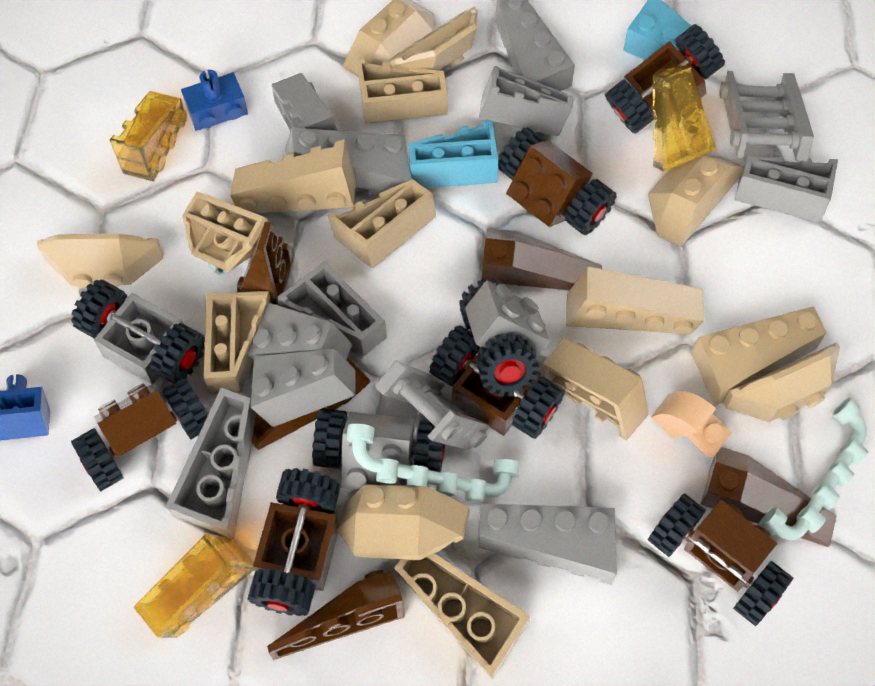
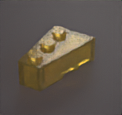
M677 65L653 75V113H655V131H653L655 158H653V167L664 172L717 150L691 67Z
M149 91L134 109L136 116L131 121L125 120L122 124L123 132L119 136L113 135L109 141L123 174L154 182L158 173L162 172L165 167L169 150H172L176 144L180 127H184L186 123L187 112L184 110L181 98Z
M206 533L133 608L157 638H178L189 629L190 624L251 574L254 571V562L234 539Z

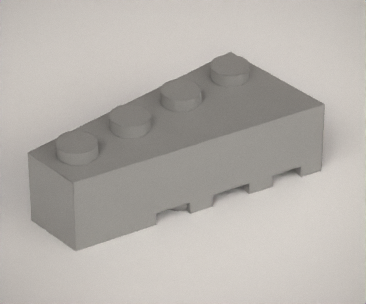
M497 0L495 22L514 73L559 91L571 87L575 64L528 0Z
M291 127L285 148L286 155L294 153L296 156L310 153V148L322 146L323 149L334 147L335 142L345 139L356 178V187L369 190L368 194L379 196V193L411 180L405 135Z
M220 388L165 506L174 517L232 539L235 536L256 412L251 408V398Z
M480 503L478 548L517 559H528L538 562V565L549 568L551 566L571 571L570 573L574 575L589 576L600 579V582L612 585L617 575L615 508Z

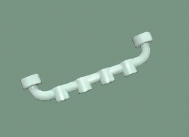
M852 398L845 399L834 410L832 416L842 425L849 422L853 427V436L840 449V456L827 469V476L812 492V499L799 512L794 526L785 524L787 516L777 507L771 509L761 519L758 525L765 528L771 536L777 534L783 539L795 540L801 538L808 530L811 533L819 530L826 520L819 513L822 507L828 510L840 499V495L834 490L837 484L840 487L845 486L855 475L848 468L851 462L854 465L859 464L868 455L869 451L862 446L867 436L866 424L858 413L860 406Z
M349 424L347 428L346 440L352 442L356 461L363 468L377 472L376 481L381 483L393 484L396 483L397 477L407 479L406 486H427V484L437 486L436 491L446 496H456V490L465 492L466 501L482 503L485 501V496L498 497L504 494L510 487L512 478L519 476L520 463L511 459L494 460L493 474L499 476V479L495 484H488L481 479H466L458 477L454 473L431 471L424 466H409L400 464L393 459L374 458L368 454L366 444L373 443L375 428L364 424Z

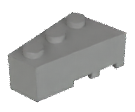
M494 65L482 94L479 118L521 128L529 127L545 135L559 136L573 108V96Z
M303 73L271 84L274 102L289 130L292 127L338 131L333 115L316 93L313 83L311 81L308 82Z
M748 156L739 178L734 200L820 223L831 201L838 159H829L828 163L812 162L811 158H808V161L789 162L785 161L784 157Z
M325 261L277 297L281 307L332 322L352 343L350 350L362 356H365L387 338L385 320Z
M268 303L248 355L254 360L255 356L335 349L347 360L352 343L332 322Z
M335 349L254 357L251 408L273 427L355 396V369Z

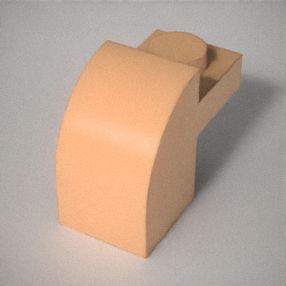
M677 391L668 394L651 416L673 439L686 436L707 457L715 456L732 433L713 414L716 408L702 397L687 391Z

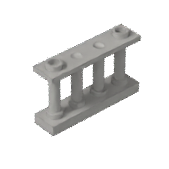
M727 71L725 82L720 84L719 96L720 99H724L731 129L730 145L735 147L737 158L743 159L746 144L783 145L793 149L796 161H808L814 134L795 74L783 73L781 84L776 86L736 85L733 71ZM739 96L775 98L779 102L740 100ZM743 112L779 113L783 117L744 116ZM747 128L784 129V132H788V134L748 132Z
M396 360L374 386L384 396L412 404L435 426L427 436L434 442L470 450L472 447L477 448L487 437L486 431L490 425L485 421L461 414L441 396V390L445 384L431 374Z

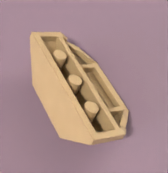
M392 0L359 30L343 64L344 68L358 77L357 59H364L367 64L382 66L383 62L385 63L436 29L434 13L414 0Z
M474 6L459 13L385 63H391L393 68L407 70L408 68H425L444 71L443 67L448 64L450 67L458 64L465 59L463 54L470 50L473 45L477 30L478 11Z
M718 156L680 157L648 193L657 236L682 247L738 181L744 166Z
M196 191L182 215L183 223L186 225V235L191 255L227 272L251 257L264 223L269 222L267 218L198 191Z
M57 234L47 237L45 240H37V247L45 261L71 286L86 288L89 284L93 285L95 280L100 281V279L116 287L132 285L158 264L164 256L158 238L145 239L128 234Z
M837 342L782 368L729 390L723 405L726 409L766 422H771L778 418L784 421L794 416L799 411L798 409L806 405L808 408L819 405L825 400L824 395L832 385L840 351L839 344Z
M364 485L345 502L337 532L356 557L421 560L442 550L452 542L457 543L463 540L470 509L468 506L428 486Z

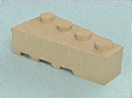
M345 139L335 142L334 147L323 149L322 146L310 148V153L300 156L291 153L284 155L281 161L272 162L265 160L235 168L230 193L234 205L256 214L353 208L356 178Z
M587 266L567 293L566 326L687 335L692 334L704 322L702 288Z
M812 306L699 336L691 354L713 406L716 407L724 402L729 390L793 363L816 350L827 332L815 307Z
M435 553L421 560L400 559L394 568L397 574L493 680L530 622V616Z

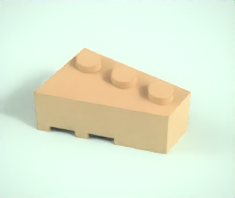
M357 59L365 124L448 115V92L444 71L425 68H408L407 70L393 68L391 63L383 62L382 66L367 64L364 59Z
M413 179L379 193V198L365 204L362 201L354 204L353 209L337 215L334 212L327 215L333 237L370 268H374L437 217L433 194Z
M269 291L207 294L204 381L210 394H218L220 388L235 393L242 392L254 361L248 355V351L268 303L272 304Z
M565 338L543 362L548 380L565 389V395L576 404L580 405L583 401L598 413L595 415V418L603 423L607 419L621 429L619 436L627 441L649 415L641 376L634 370H626L616 365L607 356L601 357L593 353L584 344H576Z

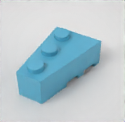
M647 0L627 29L623 51L646 60L669 41L679 51L675 39L692 25L662 0Z
M486 119L484 120V125L471 129L468 126L461 127L458 133L446 137L443 134H439L408 144L411 179L424 188L492 184L498 182V154L493 122Z

